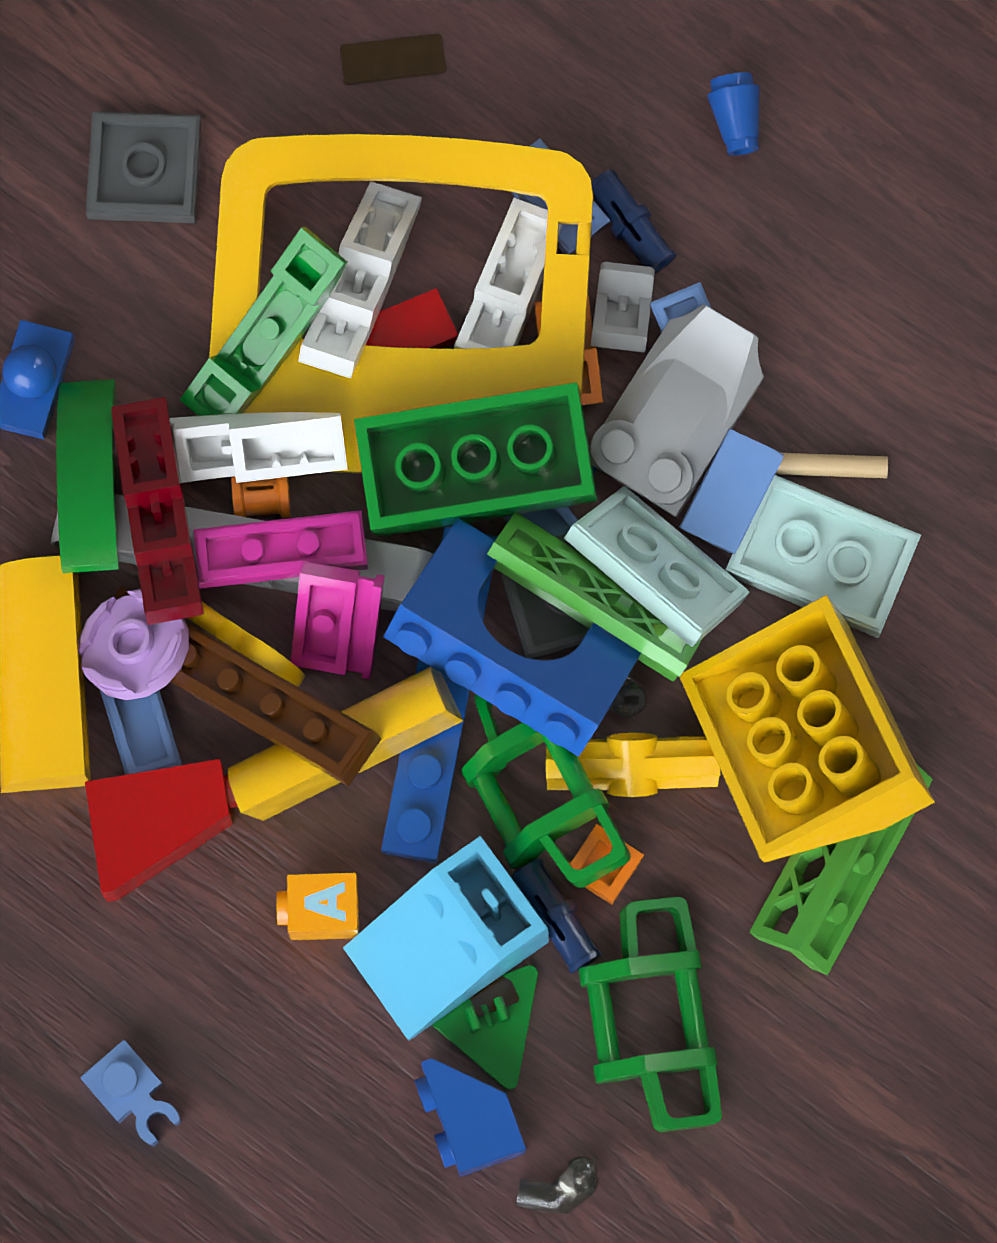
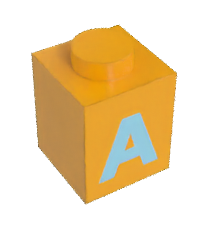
M356 873L287 875V891H277L278 925H288V934L291 940L353 939L359 934L358 880Z

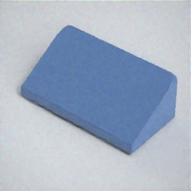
M728 429L679 528L728 553L735 554L783 460L784 454L734 430Z

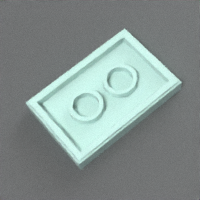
M775 475L735 554H732L725 571L738 581L801 607H805L827 595L850 627L879 638L921 534Z
M624 486L574 523L564 537L568 543L691 647L738 608L750 593L747 588Z

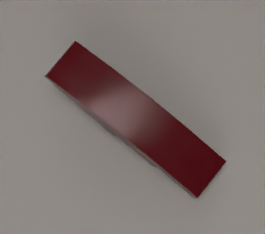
M166 397L111 407L123 495L128 510L133 551L138 566L147 624L152 625L204 615Z

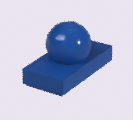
M20 320L12 349L4 360L2 367L0 429L45 440L58 398L59 386L63 381L75 342L72 332Z

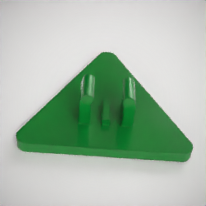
M531 965L502 975L512 981L519 997L517 1003L506 1007L503 997H497L493 999L497 1011L489 1013L487 1005H481L484 1016L480 1017L476 1014L469 998L432 1024L436 1030L506 1090H513L518 1085L538 976L537 969Z

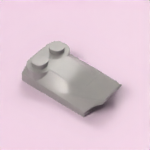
M704 304L686 315L670 319L607 420L595 432L589 447L592 465L677 518L709 468L728 429L732 430L764 380L758 356L759 338Z

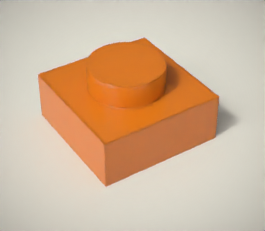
M595 825L570 863L574 869H583L611 852L612 844L601 826ZM627 843L625 844L631 854L629 862L585 887L611 905L614 904L644 858V854Z

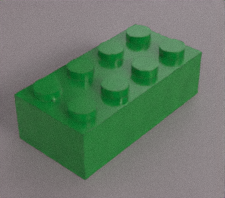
M577 382L354 419L370 529L378 537L454 525L458 518L468 523L511 516L515 512L523 514L598 501L581 392Z

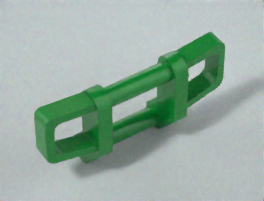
M476 694L475 703L489 742L484 744L465 764L461 773L468 786L477 789L506 846L503 854L510 868H521L536 860L547 850L565 877L574 886L583 888L629 862L631 858L630 851L607 811L609 803L602 789H595L578 756L564 747L552 743L546 736L523 722L500 735L492 712L493 704ZM545 742L574 799L522 829L496 776L507 766L508 762ZM597 817L612 844V850L608 855L587 867L576 870L555 841Z
M670 897L630 902L620 910L619 914L622 959L578 969L580 986L587 987L598 1064L593 1066L595 1083H611L641 1077L652 1124L658 1132L711 1126L718 1123L722 1118L716 1073L718 1061L715 1047H709L697 974V970L702 969L700 951L696 949L687 901L682 897ZM669 912L674 919L680 952L638 957L637 914ZM675 975L687 1050L621 1059L609 984L631 979ZM699 1069L704 1103L703 1114L683 1118L670 1117L666 1111L658 1074Z

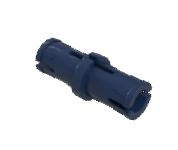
M613 169L607 170L592 180L593 198L613 224L610 230L616 239H624L643 266L654 268L655 274L673 262L676 254L669 248L650 222L651 212L645 205L637 204L618 178L616 171Z
M536 859L515 872L511 878L547 926L548 936L567 964L569 972L571 974L576 973L578 969L586 967L598 959L602 953L596 948L575 915L578 907L574 901L564 898L543 865L542 859Z

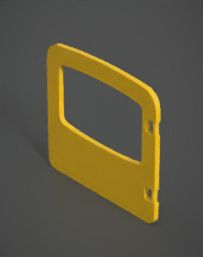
M344 134L256 138L236 148L226 161L221 178L209 358L220 352L259 297L265 202L267 193L276 185L317 181H399L450 184L537 196L547 204L541 330L539 337L530 345L469 349L394 348L365 345L352 377L348 378L298 362L304 339L299 341L275 375L243 413H340L347 469L329 472L362 474L354 419L576 382L582 394L593 192L591 179L583 165L569 154L549 149L468 139L408 135ZM559 224L578 225L576 255L557 254Z

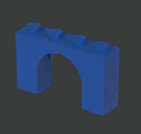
M458 518L400 604L383 637L397 645L405 653L415 656L449 677L454 683L464 686L498 707L503 713L515 717L546 736L552 743L564 747L579 757L607 713L641 652L594 622L580 645L572 653L560 659L548 661L533 660L506 649L488 632L482 622L478 609V595L498 561L487 555L495 540Z

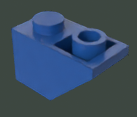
M431 1058L421 1062L424 1077L414 1081L425 1113L435 1109L438 1113L444 1131L435 1134L434 1139L445 1168L456 1164L459 1176L463 1177L525 1154L526 1147L506 1093Z

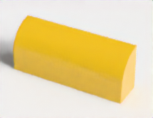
M60 556L21 559L0 565L1 793L85 786L86 781H91L85 674L82 669V656L78 652V639L82 632L78 572L62 573Z
M431 666L341 711L374 730L382 739L359 773L463 722L462 716L441 672ZM277 744L228 768L230 786L240 812L262 821L341 783Z

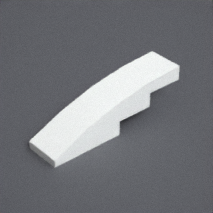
M370 182L339 247L338 254L348 263L329 298L312 322L301 345L298 362L348 378L352 377L389 290L418 213L422 197Z
M513 198L475 288L474 300L458 335L454 349L518 346L544 277L547 209ZM559 224L558 236L563 224Z
M240 413L170 418L182 483L232 476L236 477V483L347 469L340 413Z

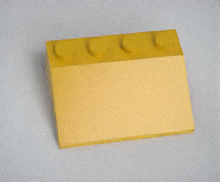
M827 595L688 669L679 677L758 855L763 862L883 830L935 803L847 621Z

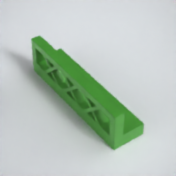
M517 512L513 514L487 553L488 556L498 561L495 567L496 570L587 628H590L593 622L641 652L638 658L639 661L672 682L675 681L677 676H681L701 642L700 640L691 647L583 554Z
M917 765L927 788H929L933 779ZM914 814L883 830L791 855L749 933L760 941L791 952L810 969L828 975ZM824 856L825 866L819 877L804 883L803 874L808 864ZM797 905L799 914L789 933L784 934L774 930L782 912Z

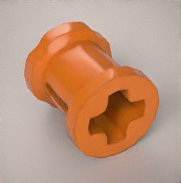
M235 476L231 477L235 516L248 517L280 514L282 519L291 518L288 477L236 483Z

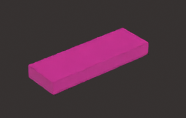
M361 510L193 529L200 588L300 577L304 561L351 570L368 569Z

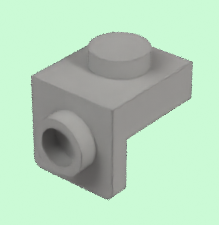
M612 262L601 263L591 346L645 353L655 274L654 268Z

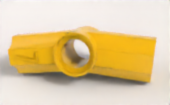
M617 733L608 735L607 739H590L578 757L594 788L607 790L608 794L614 796L640 797L657 794L658 789L718 787L720 767L706 736L657 738V735L649 733ZM546 746L547 790H569Z

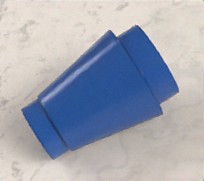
M732 73L712 79L710 81L711 92L707 95L723 142L726 145L727 155L739 156L758 151L760 86L754 84L752 73Z

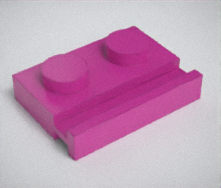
M304 561L299 579L291 662L297 667L345 675L346 670L362 673V678L370 680L374 665L385 575L376 574L374 579L359 576L360 571Z

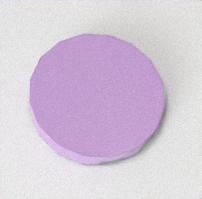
M141 589L127 591L129 595L123 596L118 600L112 597L101 603L86 620L78 639V652L82 656V669L85 676L107 696L123 700L148 697L165 687L182 668L189 650V629L184 619L152 625L147 624Z

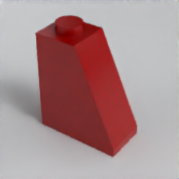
M221 759L85 782L101 894L107 902L120 900L233 825L231 808L238 807L230 786L228 774L225 775Z

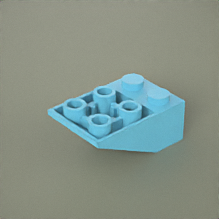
M479 836L433 868L346 944L343 949L407 1040L410 1041L549 943L547 926L482 837Z

